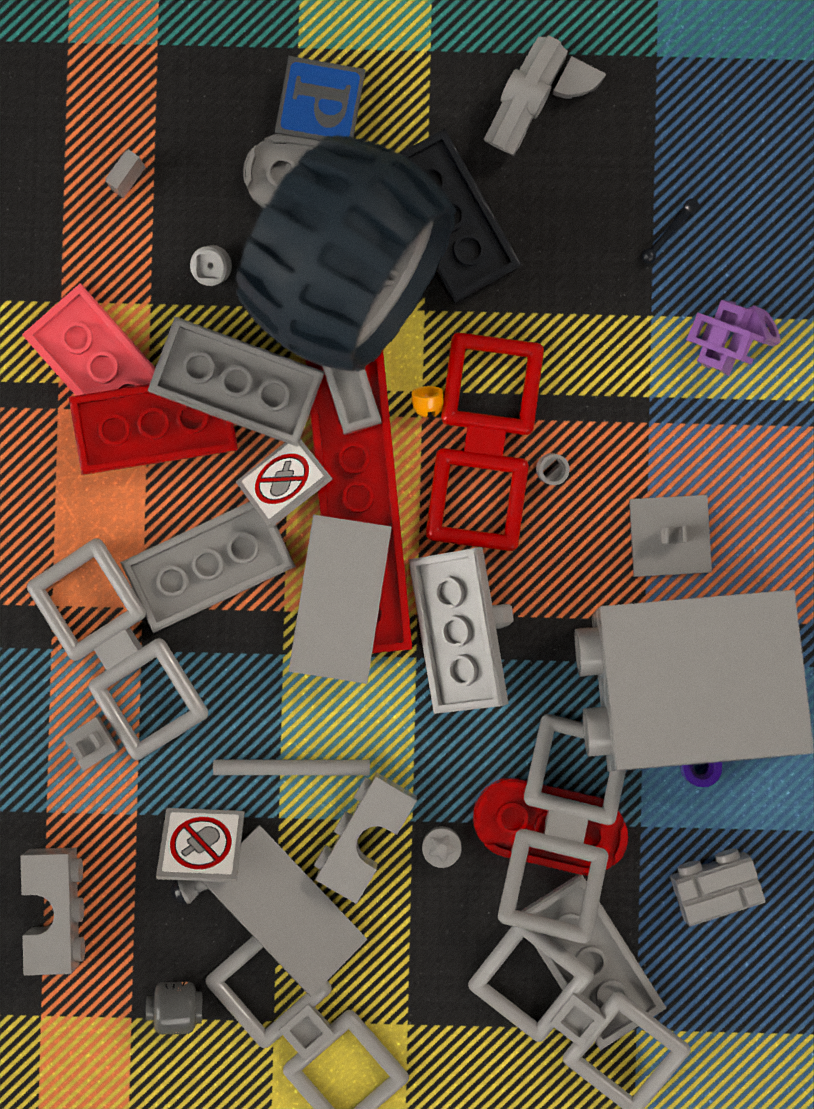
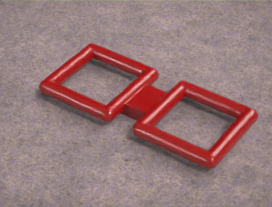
M460 332L452 336L441 420L446 425L466 427L467 430L464 451L441 448L436 453L426 526V537L429 540L505 551L517 549L529 464L523 458L503 456L506 433L530 435L534 430L544 348L540 343ZM466 349L527 357L519 419L458 411ZM450 465L512 473L504 535L442 526Z

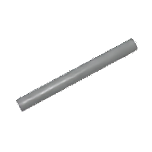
M214 760L213 775L370 776V760Z

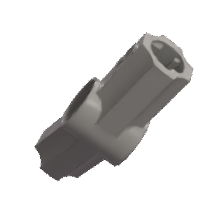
M549 35L547 37L538 36L520 70L515 69L511 74L500 101L502 104L484 138L485 142L505 153L515 155L532 119L538 117L551 91V84L566 59L568 51L561 45V41Z

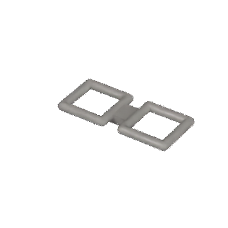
M92 539L28 582L27 590L69 658L73 661H78L95 651L106 671L92 679L88 687L131 758L141 760L207 718V707L165 640L157 638L142 647L131 630V626L144 619L146 610L101 539ZM92 558H95L127 611L78 642L46 589ZM157 657L189 711L140 741L107 688Z
M546 714L540 721L524 794V801L527 805L548 810L543 833L527 829H520L516 832L498 919L506 925L586 944L592 939L608 861V852L605 849L583 844L587 823L589 820L611 825L616 821L626 770L609 772L602 807L541 792L554 731L584 739L583 722ZM529 847L591 862L578 925L516 910Z
M512 926L469 980V989L537 1042L545 1040L549 1033L556 1028L573 1042L563 1054V1062L622 1109H645L689 1056L690 1046L688 1043L621 992H614L604 1005L599 1008L582 995V992L594 978L592 969L548 935ZM523 938L527 939L574 976L538 1022L487 984ZM619 1011L670 1050L668 1055L634 1096H631L583 1058V1055Z
M253 936L206 977L208 988L261 1048L270 1047L283 1035L298 1052L283 1066V1074L313 1109L335 1108L302 1070L348 1029L390 1076L353 1109H378L408 1082L409 1075L407 1071L353 1010L345 1011L329 1024L315 1006L327 997L332 990L331 984L328 981L312 997L306 993L265 1029L225 983L230 976L264 948Z

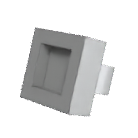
M100 716L95 717L63 737L83 771L119 749Z

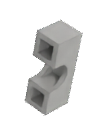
M377 772L372 781L366 777L364 778L353 797L359 801L352 814L344 812L334 830L339 835L334 846L330 848L325 845L314 864L315 867L320 869L317 873L316 881L355 904L358 903L377 870V862L361 852L358 845L359 836L364 830L376 826L383 827L397 835L417 802V795Z
M77 848L29 849L21 855V894L44 897L50 902L54 911L52 925L31 927L23 935L24 975L72 974L80 965L79 962L84 961L85 940L84 937H79L78 922H82L84 918L83 898H78L77 882H82L83 861L81 858H77Z

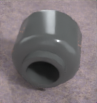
M189 981L160 982L155 988L154 996H146V1021L154 1020V1029L161 1035L190 1034L193 1032L195 1024H202V991H196L195 985Z

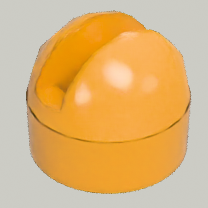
M424 386L412 391V404L414 411L418 415L427 418L428 412H432L434 417L440 413L444 402L443 390L441 388Z

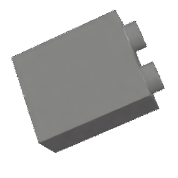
M794 590L600 606L592 615L593 627L575 629V654L579 676L598 675L601 707L583 708V733L586 753L588 757L606 755L608 772L787 757L814 753Z

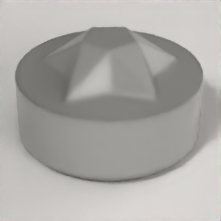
M208 245L196 250L191 257L190 269L192 275L203 285L214 286L222 283L231 273V259L228 253L219 246Z
M435 827L428 831L423 839V855L427 862L435 867H449L460 857V838L455 831L448 827Z

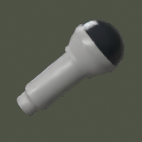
M176 880L171 886V894L176 902L189 904L200 892L208 888L201 881Z

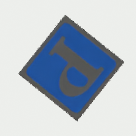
M288 56L275 133L320 141L327 136L334 137L335 135L354 137L366 69Z

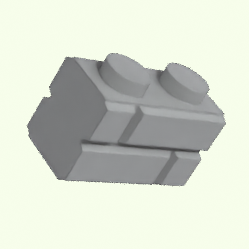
M738 849L725 850L715 855L716 861L701 865L700 861L687 862L677 867L679 873L670 875L682 916L689 927L765 903L753 860L745 852L739 853Z

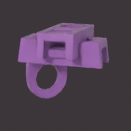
M721 300L714 318L697 312L687 337V341L703 346L697 359L700 364L709 369L710 367L717 369L728 376L736 359L752 365L754 359L748 357L747 353L753 340L770 346H776L780 343L778 328L768 312L755 305L745 308L736 305L735 302ZM704 322L708 324L702 339L698 338ZM730 332H734L728 348H724Z

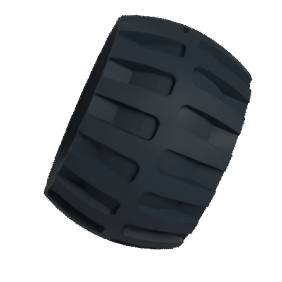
M339 135L324 137L315 147L309 148L300 157L292 170L286 173L278 184V188L269 203L263 208L258 218V223L243 251L244 256L236 279L239 285L236 291L237 296L252 318L286 349L325 367L352 372L365 369L367 364L375 361L384 348L396 337L433 279L440 260L449 244L451 232L454 229L455 208L437 183L401 154L364 139Z

